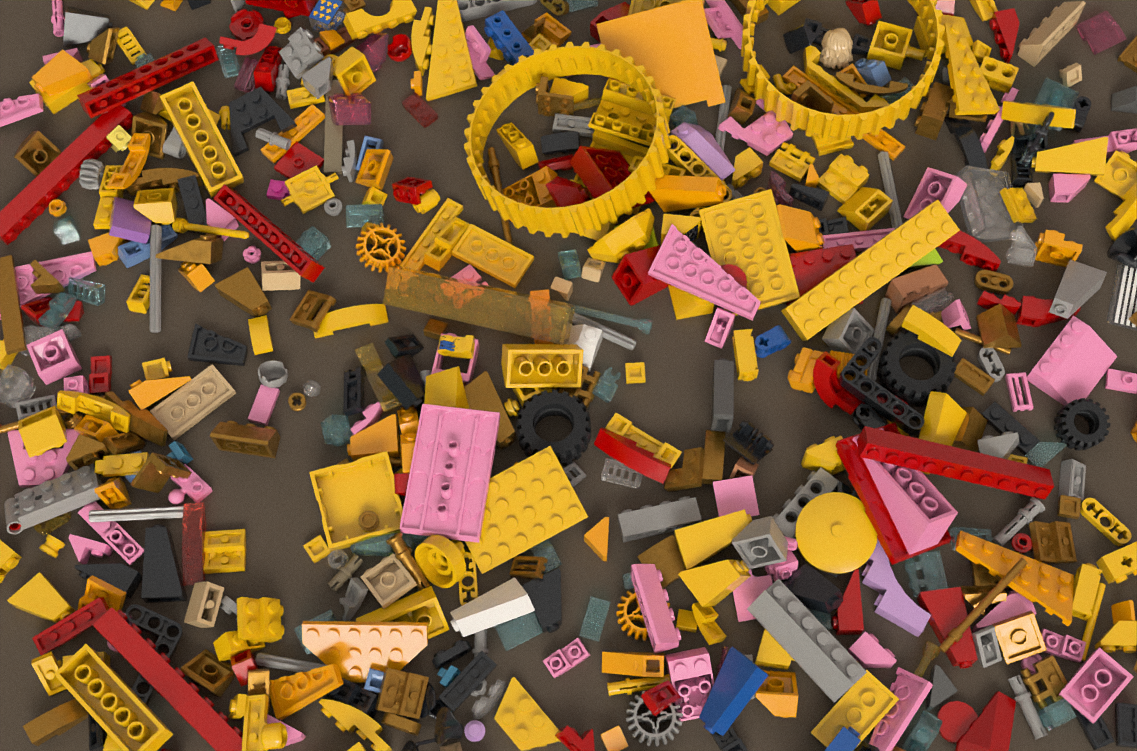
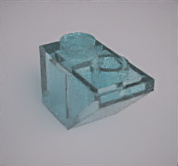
M923 710L901 749L906 751H927L937 736L943 721Z

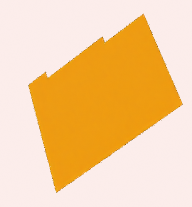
M684 0L596 24L601 44L605 45L606 50L612 52L618 49L622 57H633L636 67L643 65L647 77H653L656 89H659L660 94L676 99L674 108L707 100L708 107L725 103L702 0Z

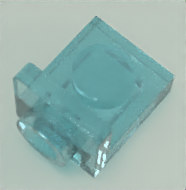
M576 249L558 252L563 279L581 277L580 262Z

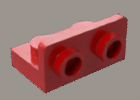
M407 177L392 184L393 195L396 201L415 205L421 204L419 195L425 194L426 190L433 188L431 180Z

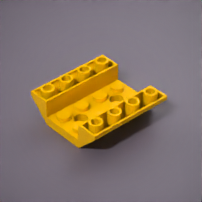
M608 78L596 113H593L588 127L650 147L655 134L654 127H656L650 102L648 103L639 91L626 83ZM661 95L669 124L676 99Z

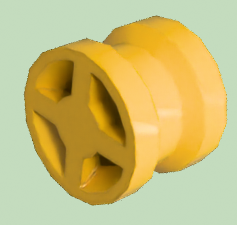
M48 534L46 542L41 544L39 549L57 558L58 551L64 548L65 544Z

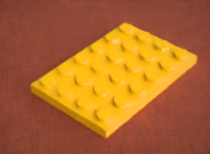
M772 189L699 210L711 258L720 266L731 264L743 270L747 276V290L761 301L758 310L800 298L788 248L783 238Z
M551 446L490 478L479 543L465 541L482 574L589 517Z

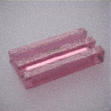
M247 57L245 58L234 84L235 89L245 92L253 91L255 86L254 73L251 80L250 77L254 66L258 64L256 59L250 60Z

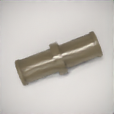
M354 554L343 567L341 566L338 569L339 572L332 580L327 583L331 588L337 582L332 588L334 592L337 593L347 580H351L352 574L364 563L360 558L354 564L359 558L358 555Z

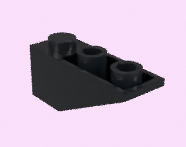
M122 563L75 565L74 567L80 572L78 575L83 579L87 580L93 575L126 592V596L130 598L143 578L138 571Z

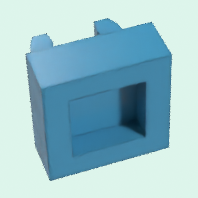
M174 441L169 445L173 452L169 453L168 457L178 459L186 464L193 460L183 444Z
M451 665L448 670L441 667L437 675L442 679L440 684L446 689L461 672Z

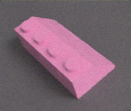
M655 564L631 565L630 577L654 654L677 648L681 635L679 629L674 628L673 625L675 616L672 608L668 609L666 601H669L667 590L662 589L660 583L663 581L660 569L656 570Z

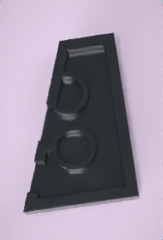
M195 323L187 358L189 361L245 366L248 347L228 337L220 336L212 330L204 329Z

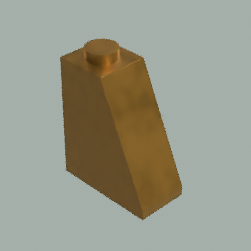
M248 267L215 284L220 296L255 318L267 314L272 309Z

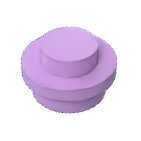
M477 720L467 723L464 729L466 738L471 742L482 740L485 736L484 725Z

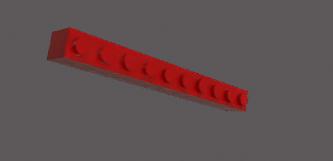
M122 105L104 112L0 211V240L7 245L16 240L18 235L44 212L52 200L57 199L79 178L81 165L84 160H97L102 154L107 152L108 148L112 145L106 138L108 134L118 125L125 131L132 127V113Z
M867 426L863 428L857 439L859 457L1044 500L1054 488L1050 469Z
M111 607L93 624L94 628L215 751H242L241 737L243 733L236 726L231 728L227 724L229 719L221 711L217 714L212 709L214 704L207 697L202 698L198 694L200 690L194 683L190 682L188 684L183 679L185 675L178 667L173 669L169 665L171 661L163 652L159 655L154 650L156 645L149 638L144 640L140 636L142 631L134 623L130 626L125 621L128 617L120 609L115 611Z

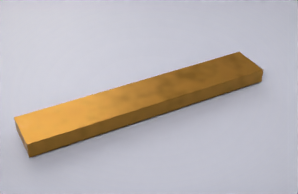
M12 255L0 258V314L5 350L8 355L27 350L15 263Z

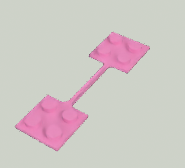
M752 476L712 482L719 517L744 509L746 514L750 513L751 516L760 515ZM750 569L748 572L751 577L733 591L738 622L755 619L747 608L764 590H767L773 584L771 575L755 577Z

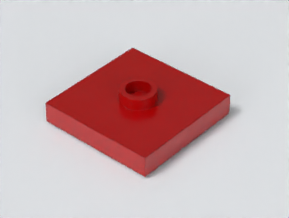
M295 142L277 162L274 169L290 179L316 165L320 169L324 164V159L300 143Z

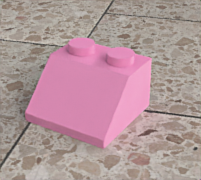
M63 329L26 345L37 373L46 385L82 369Z

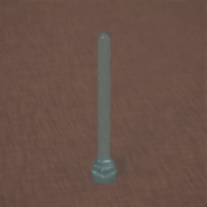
M570 303L564 305V308L575 313L636 327L645 334H650L653 320L651 319L635 320Z

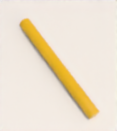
M1103 583L1098 585L1093 610L1091 611L1092 616L1088 618L1082 641L1086 642L1081 661L1086 660L1106 587Z

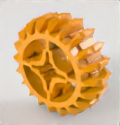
M374 223L372 228L366 227V232L361 231V237L357 238L358 244H356L355 248L359 249L356 255L362 256L359 261H366L365 268L371 265V271H374L376 267L378 272L381 273L383 268L386 272H389L390 267L395 269L396 264H401V259L405 257V254L402 252L406 251V247L402 246L405 244V240H399L402 237V233L395 234L397 228L390 230V224L384 228L383 223H380L379 227ZM379 235L385 236L387 239H382ZM370 238L373 248L368 252L366 242ZM392 244L395 246V255L393 257L390 256L388 249ZM379 256V257H381L383 260H377V259H375V258H373V257Z
M633 588L634 594L628 590L626 592L627 597H621L623 603H618L617 608L620 610L616 612V616L621 617L618 619V624H624L621 630L626 631L629 629L627 636L630 637L635 633V640H638L639 635L643 636V641H646L648 632L643 616L640 615L641 609ZM636 601L637 609L632 614L627 615L629 606ZM631 621H639L643 623L645 628L637 627Z

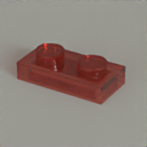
M416 92L402 102V106L424 128L438 119V114Z

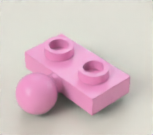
M184 464L192 473L188 479L170 476L171 480L180 489L172 490L168 495V499L172 504L178 505L183 502L184 495L187 494L199 504L212 492V488L191 468Z

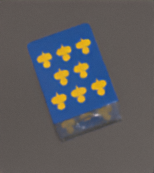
M319 0L309 15L312 31L317 33L327 30L337 31L345 18V14L339 11L343 4L342 1Z

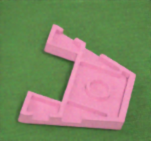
M758 99L756 104L764 110V101ZM773 111L766 112V114L746 128H742L732 117L723 121L718 127L720 131L729 132L732 134L731 137L737 140L740 138L747 142L748 146L766 156L778 149L783 142L789 141L793 136V132L787 122L784 120L779 123L776 120L777 114Z
M66 429L67 442L64 443L62 449H49L42 455H35L30 458L19 430L9 431L8 438L19 486L21 488L35 487L45 481H50L66 474L70 467L66 457L79 433L74 429Z

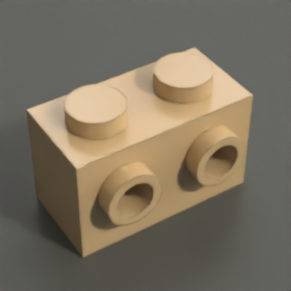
M284 261L261 262L262 291L300 289V275Z
M210 582L195 583L184 623L199 628L214 627L224 587Z

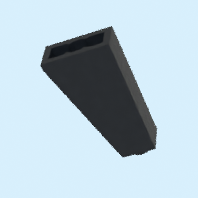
M153 525L150 528H146L141 598L146 603L187 601L172 535L164 525Z

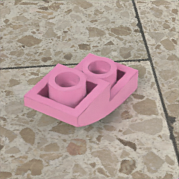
M379 402L370 404L365 408V411L362 412L364 420L357 421L350 429L352 435L378 422L383 413Z
M1047 629L1040 631L1047 651H1044L1045 653L1081 662L1086 642L1069 635L1062 636Z
M576 638L563 649H558L543 660L553 678H556L588 658L590 653L580 638Z

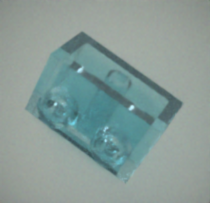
M314 226L305 230L296 241L298 245L316 260L331 248L328 237Z

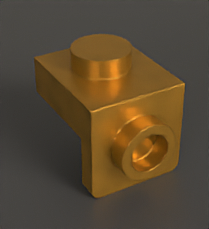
M343 0L345 6L343 12L345 15L346 13L366 7L364 0Z

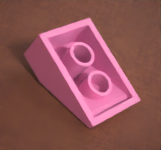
M927 167L903 217L910 219L936 200H939L947 213H949L960 201L968 184L958 176Z
M1098 648L1080 666L1059 695L1094 724L1134 676L1101 648Z

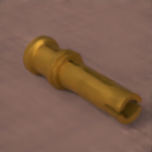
M399 532L387 539L386 543L391 545L395 552V558L402 561L406 570L415 580L418 591L423 590L424 587L421 582L425 588L429 587L430 583L411 555L412 549L403 540L402 532Z

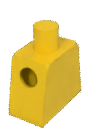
M764 628L755 664L757 666L787 670L791 660H795Z

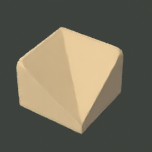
M555 277L551 289L558 291L566 301H569L573 292V283Z

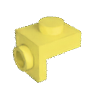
M118 125L106 138L113 144L111 148L115 152L119 150L123 152L132 137Z

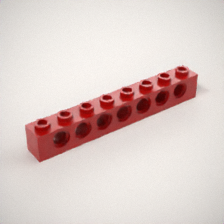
M203 38L77 95L85 113L90 118H93L218 61L219 58L214 45L208 39Z
M225 184L222 186L214 200L300 276L314 283L325 267L239 192Z

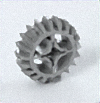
M635 695L634 698L637 703L630 701L629 705L633 709H627L626 711L628 715H631L626 718V722L633 723L628 726V730L636 729L632 736L635 738L640 734V743L645 738L648 739L647 746L651 745V740H655L656 747L659 746L660 739L664 745L667 744L666 737L674 740V735L671 732L678 734L680 730L675 726H682V721L677 719L681 718L683 713L676 712L681 706H673L672 704L667 707L670 713H667V711L659 713L655 727L652 719H649L652 715L650 710L637 716L638 710L645 703L640 696ZM672 719L668 729L659 733V724ZM638 722L650 725L653 734L643 730Z

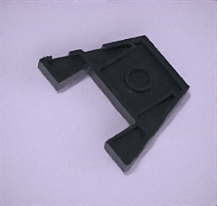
M261 87L229 102L232 153L235 157L250 150L243 134L272 119H276L283 133L297 126L294 120Z

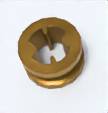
M293 393L290 395L288 403L292 410L301 411L306 406V399L301 393ZM296 398L298 400V398H300L301 405L298 406V404H296V406H294L293 400Z

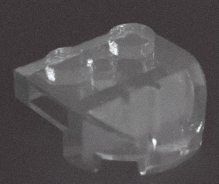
M8 364L0 376V403L6 404L10 408H16L15 402L29 400L36 389V386L33 384L35 379L22 368Z

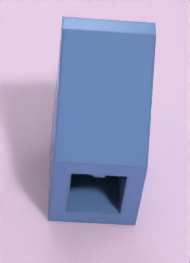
M863 58L856 61L854 65L868 85L882 87L892 80L884 61Z

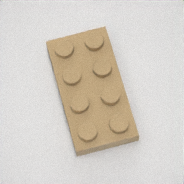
M212 364L150 410V412L168 430L171 438L176 440L234 396L236 392Z

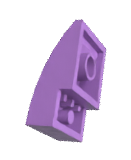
M114 197L109 235L147 244L151 220L134 208V201Z

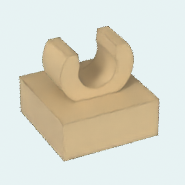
M1074 63L1059 70L1064 86L1068 88L1082 81L1080 64Z

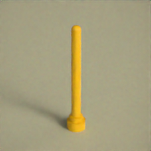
M176 218L172 224L173 230L178 233H184L189 230L243 239L249 238V233L246 231L192 224L183 218Z

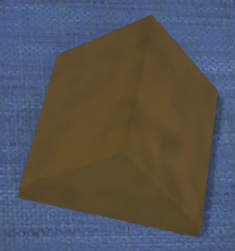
M998 304L976 316L983 348H1021L1022 344L1015 316L1003 305Z
M961 407L967 414L952 447L978 452L977 440L982 438L987 420L974 407Z
M79 434L66 457V461L76 471L83 466L93 463L95 465L96 460H103V456L113 454L104 443Z
M207 649L180 669L187 677L220 698L236 676L229 663L219 661L218 657Z

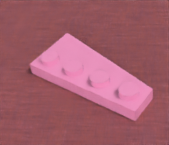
M900 667L896 671L897 679L890 687V691L899 700L875 726L869 744L878 747L879 751L893 750L933 686L929 681Z

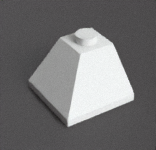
M585 324L567 326L560 344H577L583 349L582 366L588 367V372H590L602 342V330Z

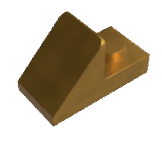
M34 260L29 264L34 270L32 274L37 278L30 285L36 294L63 293L65 291L61 283L39 262Z
M996 585L960 587L965 599L976 607ZM1003 590L993 600L992 603L1006 601L1007 593L1005 592V590Z

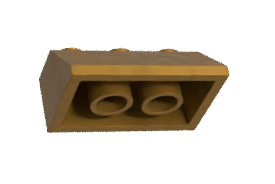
M227 421V423L219 422L210 434L211 439L219 450L269 458L276 457L281 438L278 431L273 427L265 426L260 428L249 423L240 425L234 421Z

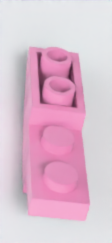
M1137 128L1113 131L1108 136H1102L1108 137L1106 158H1111L1116 150L1125 153L1137 150ZM1102 137L1074 140L1072 144L1098 139Z
M96 501L85 505L78 512L129 565L144 553V549L116 521H89V511L104 510Z

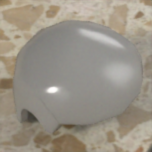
M266 361L258 367L259 380L264 386L277 388L286 383L288 372L281 361Z

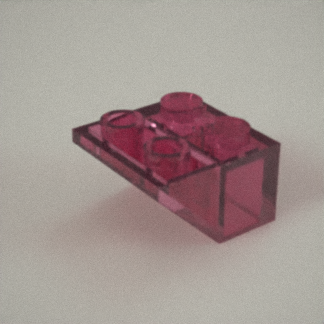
M334 93L333 96H328L331 119L335 125L371 124V103L361 93H351V96Z

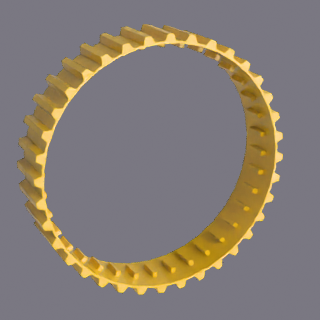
M749 0L747 3V14L744 15L741 45L742 69L744 72H748L747 84L748 86L755 87L754 97L756 100L762 99L764 101V110L766 112L773 111L777 114L776 120L779 123L784 120L790 123V129L793 131L800 128L805 130L808 137H811L814 133L821 134L823 140H828L830 136H838L840 141H845L847 136H855L857 140H860L863 134L869 132L876 136L879 134L880 128L884 126L889 129L893 128L898 118L905 120L908 117L910 108L917 109L922 96L926 97L929 87L933 82L944 47L942 37L945 31V26L940 25L943 15L942 10L935 9L937 0H907L916 10L925 26L928 35V46H930L927 59L930 61H927L924 69L925 75H920L918 84L916 86L913 85L911 91L886 107L860 114L837 115L806 108L779 92L761 71L760 65L755 59L756 52L752 50L754 37H750V35L754 36V22H758L759 13L765 8L769 0Z
M567 42L565 47L559 48L556 44H552L549 50L541 51L538 48L534 50L533 55L527 58L523 55L518 57L519 62L513 66L509 64L504 66L505 72L500 76L494 75L492 77L493 83L489 87L481 89L483 96L480 100H474L473 106L475 111L467 117L470 127L464 130L468 141L464 144V149L468 155L466 159L485 200H488L493 211L498 210L504 221L511 219L514 227L517 229L525 226L530 234L534 235L537 231L544 232L545 237H551L553 233H561L563 238H567L570 233L578 232L580 236H584L586 230L593 228L597 232L601 231L604 224L611 222L615 225L618 223V217L621 215H631L633 213L632 207L637 203L643 204L646 201L644 195L648 191H655L656 178H661L664 175L662 164L669 161L667 149L671 148V142L669 138L670 128L660 91L656 89L653 77H647L645 67L643 65L636 67L634 58L631 56L622 57L618 49L610 52L606 50L603 44L595 48L590 47L589 42H584L582 46H574L572 42ZM581 74L610 77L630 85L639 91L648 103L650 102L656 127H654L655 134L646 156L626 180L598 198L567 207L545 208L530 206L516 202L499 193L495 186L491 185L482 165L484 163L483 151L494 123L515 99L534 88L537 83H540L541 76L548 77V81L555 77L560 78Z

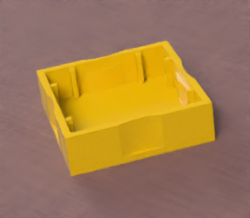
M387 451L359 458L348 464L334 465L309 472L316 500L319 503L328 547L331 552L400 532L403 508L399 495L395 494L394 474ZM373 511L378 516L379 523L374 530L365 531L360 527L358 520L363 512Z

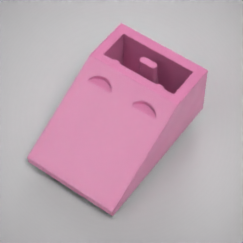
M705 647L665 655L670 683L681 696L675 702V705L681 706L676 712L683 713V716L678 718V720L686 721L699 718L714 685L708 651Z

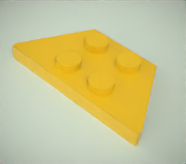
M513 677L494 717L495 721L520 751H527L535 747L547 746V744L561 742L555 736L559 729L517 679Z

